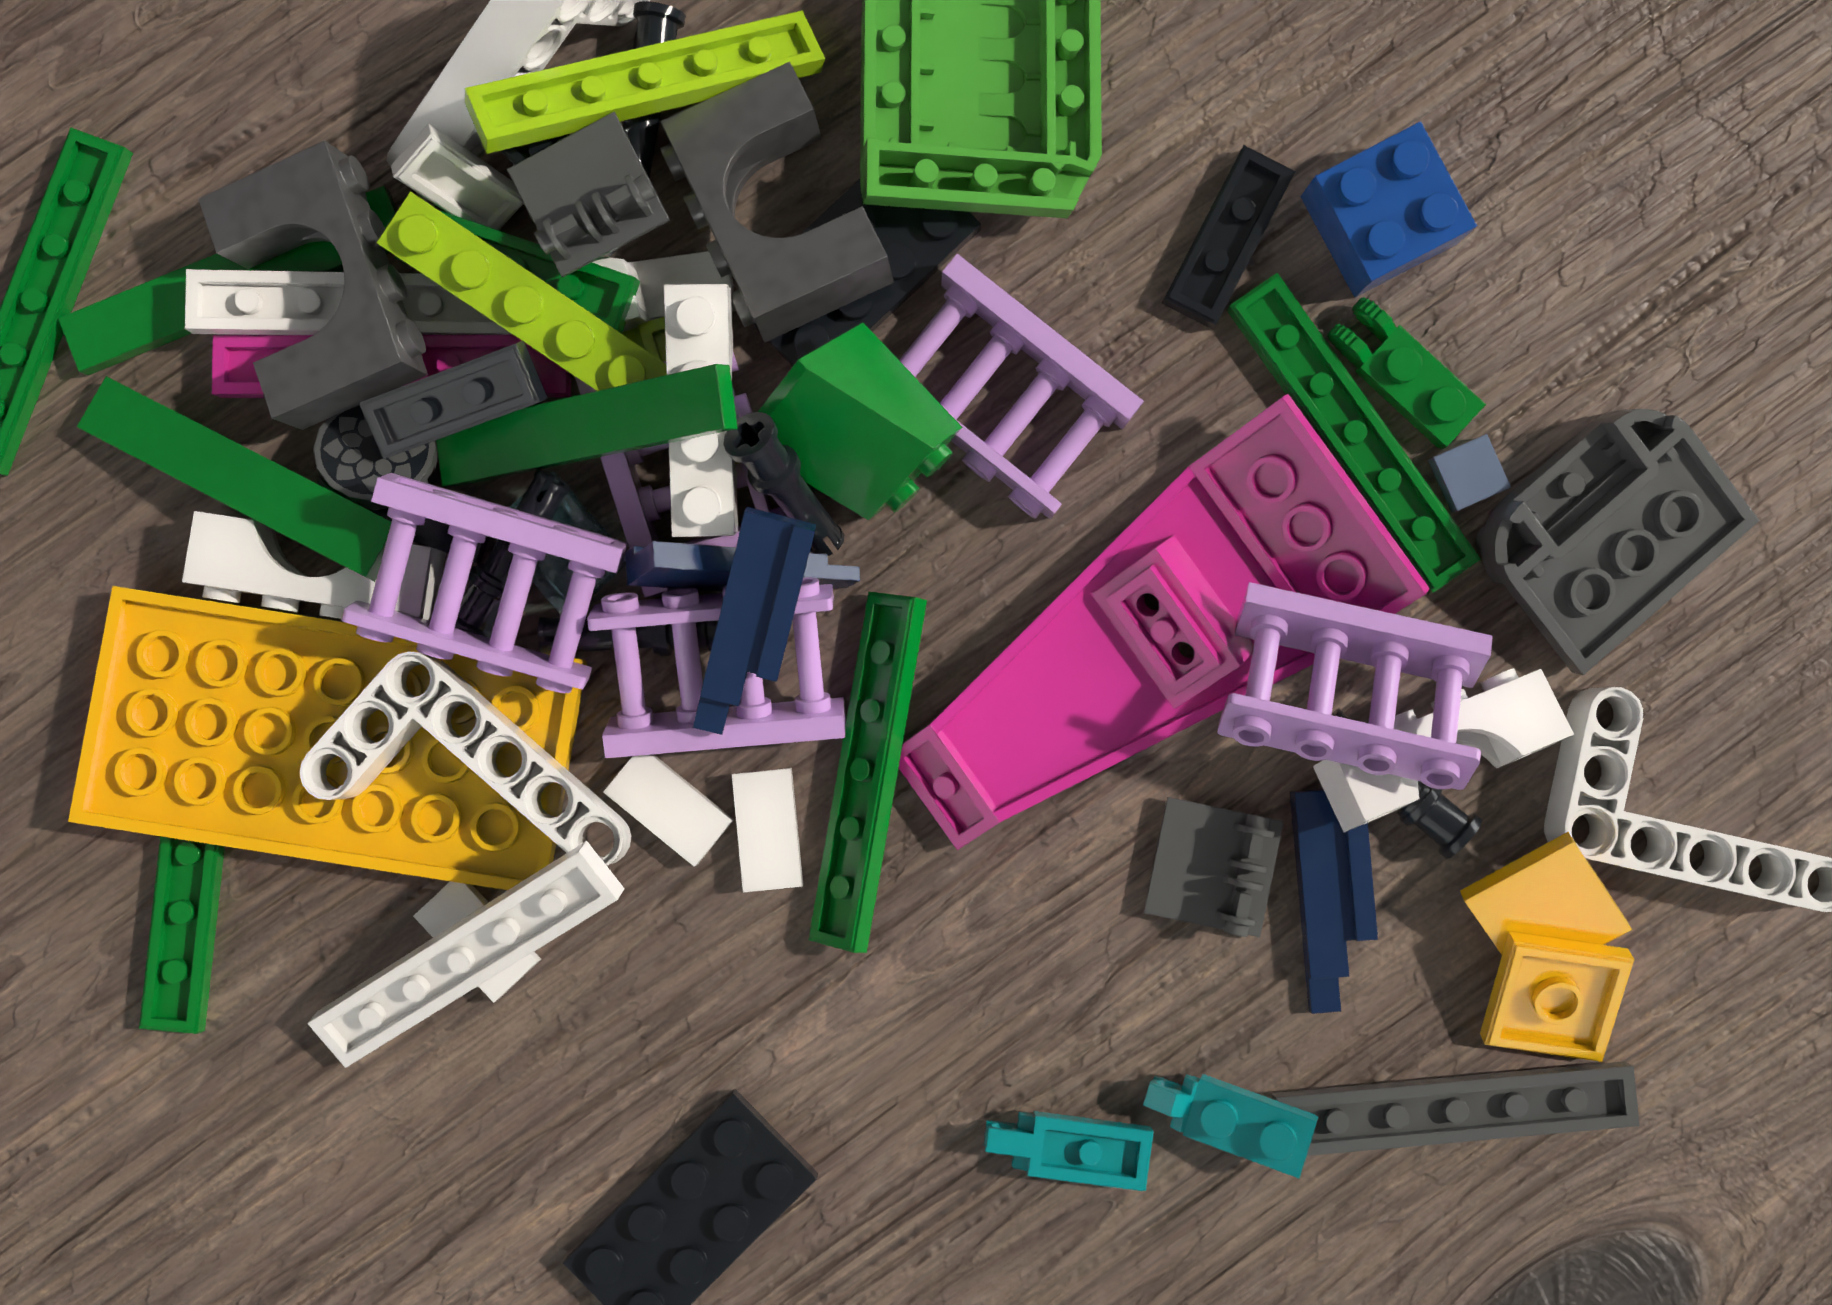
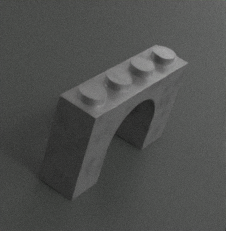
M790 61L661 121L670 141V144L660 148L675 181L684 177L687 178L692 192L684 195L683 198L698 229L706 225L710 226L716 239L706 244L711 258L721 278L732 273L739 287V290L731 294L736 311L744 327L756 323L764 342L894 283L888 256L863 206L806 233L787 238H772L756 234L745 228L735 219L738 196L745 183L754 173L762 167L822 139L814 109Z
M325 140L198 198L216 253L247 269L311 242H331L339 253L344 270V290L340 304L331 320L313 336L253 362L271 418L302 430L360 405L359 403L397 389L428 375L421 354L426 352L423 336L416 324L408 318L402 299L407 297L405 284L395 267L389 264L385 249L377 244V241L385 231V227L378 215L370 209L364 192L369 189L367 175L354 156L345 155Z

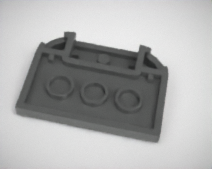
M1622 409L1608 412L1593 420L1502 499L1490 513L1485 526L1478 531L1476 547L1482 556L1484 568L1491 581L1503 584L1570 671L1585 675L1760 520L1685 421L1676 415H1666L1651 409Z

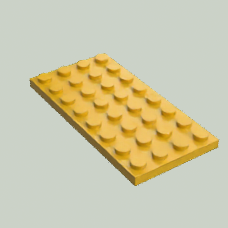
M112 586L68 822L503 890L511 889L552 863L556 848L555 842L423 727L415 733L367 789L358 796L337 800L318 799L309 794L304 788L300 778V767L306 754L391 659L398 654L408 651L418 652L416 650L418 643L395 636L393 642L367 639L356 633V625L340 621ZM454 654L453 659H440L569 771L582 689L572 687L571 693L554 692L536 684L537 677L518 671H513L512 676L494 675L477 668L478 660ZM574 658L573 662L587 665L586 660ZM423 664L415 666L407 675V688L413 696L417 697L423 694L430 684L429 671ZM467 703L457 707L452 714L451 724L457 735L461 737L468 735L476 724L475 711ZM377 710L367 720V734L376 743L385 738L389 729L388 718L383 711ZM512 743L502 746L496 756L497 768L503 775L507 777L513 776L518 772L522 764L521 752ZM335 756L327 765V780L335 788H339L344 784L348 769L344 760L339 756ZM556 782L546 786L541 794L543 809L554 817L561 815L565 795L563 786Z

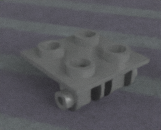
M615 112L507 169L538 229L535 232V236L541 248L547 255H551L562 277L577 271L670 221Z
M1167 797L1144 913L1224 930L1223 932L1247 937V935L1260 937L1284 821Z

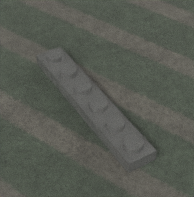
M1627 1062L1271 1093L1274 1100L1319 1116L1307 1156L1640 1126L1634 1066Z

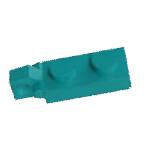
M1186 1074L1182 1085L1155 1075L1149 1083L1143 1106L1172 1117L1170 1128L1183 1132V1136L1299 1179L1319 1117L1313 1113L1202 1074L1201 1078Z
M1033 1111V1114L1019 1112L1017 1124L986 1120L983 1145L985 1152L1013 1156L1012 1168L1026 1171L1027 1176L1146 1191L1154 1131L1151 1126L1039 1111Z

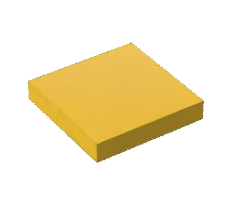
M1569 832L1460 890L1464 902L1501 955L1509 931L1604 945L1632 930L1627 919Z
M1509 931L1480 1031L1484 1045L1602 1062L1634 963V957L1628 948Z

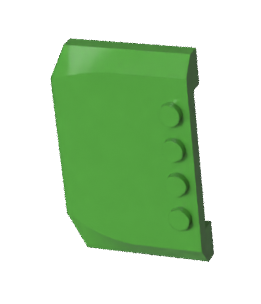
M862 0L860 187L863 204L1068 218L1102 156L1100 0Z

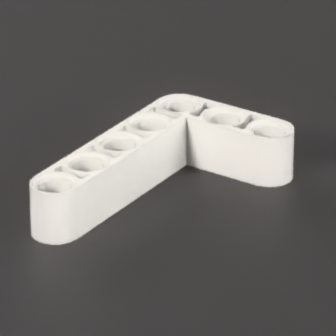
M490 0L391 146L386 160L388 165L391 167L428 123L481 159L485 149L465 105V88L541 71L546 67L576 23L624 26L635 19L633 16L634 4L642 1L650 2V0ZM418 194L424 201H426L430 205L437 206L431 201L421 196L420 194Z
M408 651L398 654L391 659L311 748L301 763V782L309 794L318 799L325 800L356 797L367 789L415 733L423 727L566 853L586 841V833L595 822L607 825L614 835V846L611 852L605 857L599 856L606 866L619 861L630 848V829L620 815L445 662L422 653ZM423 664L429 671L430 684L423 694L415 697L407 688V675L415 666ZM467 703L475 711L476 724L472 732L461 737L453 730L451 718L457 707ZM377 710H381L388 718L389 729L385 738L376 743L368 736L366 725L370 715ZM507 743L516 745L522 755L521 767L511 777L503 775L496 764V756L499 749ZM335 756L341 757L348 769L347 778L339 788L333 787L328 782L326 776L327 765ZM553 782L563 786L568 795V805L565 811L558 817L546 813L541 804V794L544 788Z
M1622 687L1589 688L1579 692L1572 699L1566 719L1574 735L1561 741L1544 821V834L1548 842L1566 832H1569L1572 837L1573 823L1579 816L1583 815L1589 823V834L1587 839L1582 844H1577L1586 859L1821 912H1832V858L1625 812L1624 808L1643 722V708L1640 700L1631 691ZM1603 699L1611 704L1614 711L1612 723L1606 729L1599 724L1596 717V710ZM1592 757H1595L1601 766V777L1599 782L1591 787L1584 777V768L1586 763ZM1638 829H1642L1647 838V846L1645 851L1636 858L1631 850V839ZM1699 842L1704 850V860L1702 865L1697 870H1694L1690 864V852L1692 847ZM1758 856L1762 864V872L1753 883L1749 877V865ZM1816 870L1819 876V886L1817 891L1810 895L1808 878Z

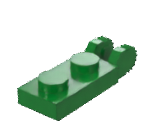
M1360 298L1352 307L1353 314L1382 343L1371 353L1367 344L1352 330L1340 324H1336L1328 332V340L1358 368L1355 372L1440 450L1446 448L1485 407L1486 403L1401 325L1396 327L1392 317L1380 309L1379 305H1376L1374 301L1368 298Z

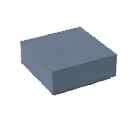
M1487 434L1428 460L1451 513L1511 488Z

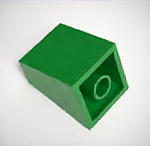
M864 323L859 324L798 359L758 411L766 413L773 419L778 428L777 438L782 445L790 446L798 454L801 461L800 475L806 483L867 520H870L887 506L896 513L907 504L920 490L914 480L921 473L929 477L949 459L953 452L946 445L963 428Z

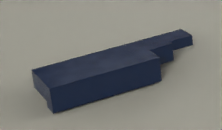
M746 507L693 728L720 735L723 734L730 704L735 706L740 704L747 672L756 674V677L777 682L816 524Z
M657 541L651 542L646 547L633 546L625 552L627 586L675 589L696 588L698 590L722 591V588L727 586L736 547ZM809 553L804 577L819 579V585L832 584L833 588H848L860 581V569L857 566L829 565L827 554Z
M1324 789L1290 792L1308 1009L1311 1014L1341 1012L1338 978L1349 977L1346 941L1378 940L1368 823L1343 832Z

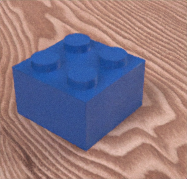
M1421 121L1316 175L1300 196L1354 298L1452 248L1477 227L1474 218Z

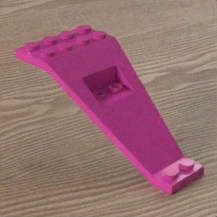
M1287 394L1188 466L930 725L903 743L899 770L954 847L959 850L998 823L1222 711L1229 694L1245 695L1255 640L1234 634L1237 617L1249 582L1396 614L1424 596L1430 588L1292 398ZM1145 593H1150L1158 599L1159 610H1151L1146 606L1144 602ZM1179 642H1186L1193 647L1195 652L1194 658H1186L1180 653ZM1279 645L1273 684L1313 665L1315 654Z

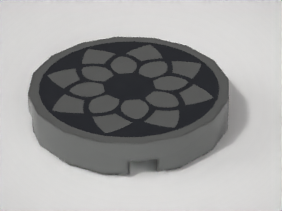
M360 405L328 418L319 428L314 445L317 470L328 489L353 503L360 504L365 509L371 510L389 508L371 502L378 477L393 473L428 484V477L431 475L433 467L436 468L438 460L435 441L383 459Z

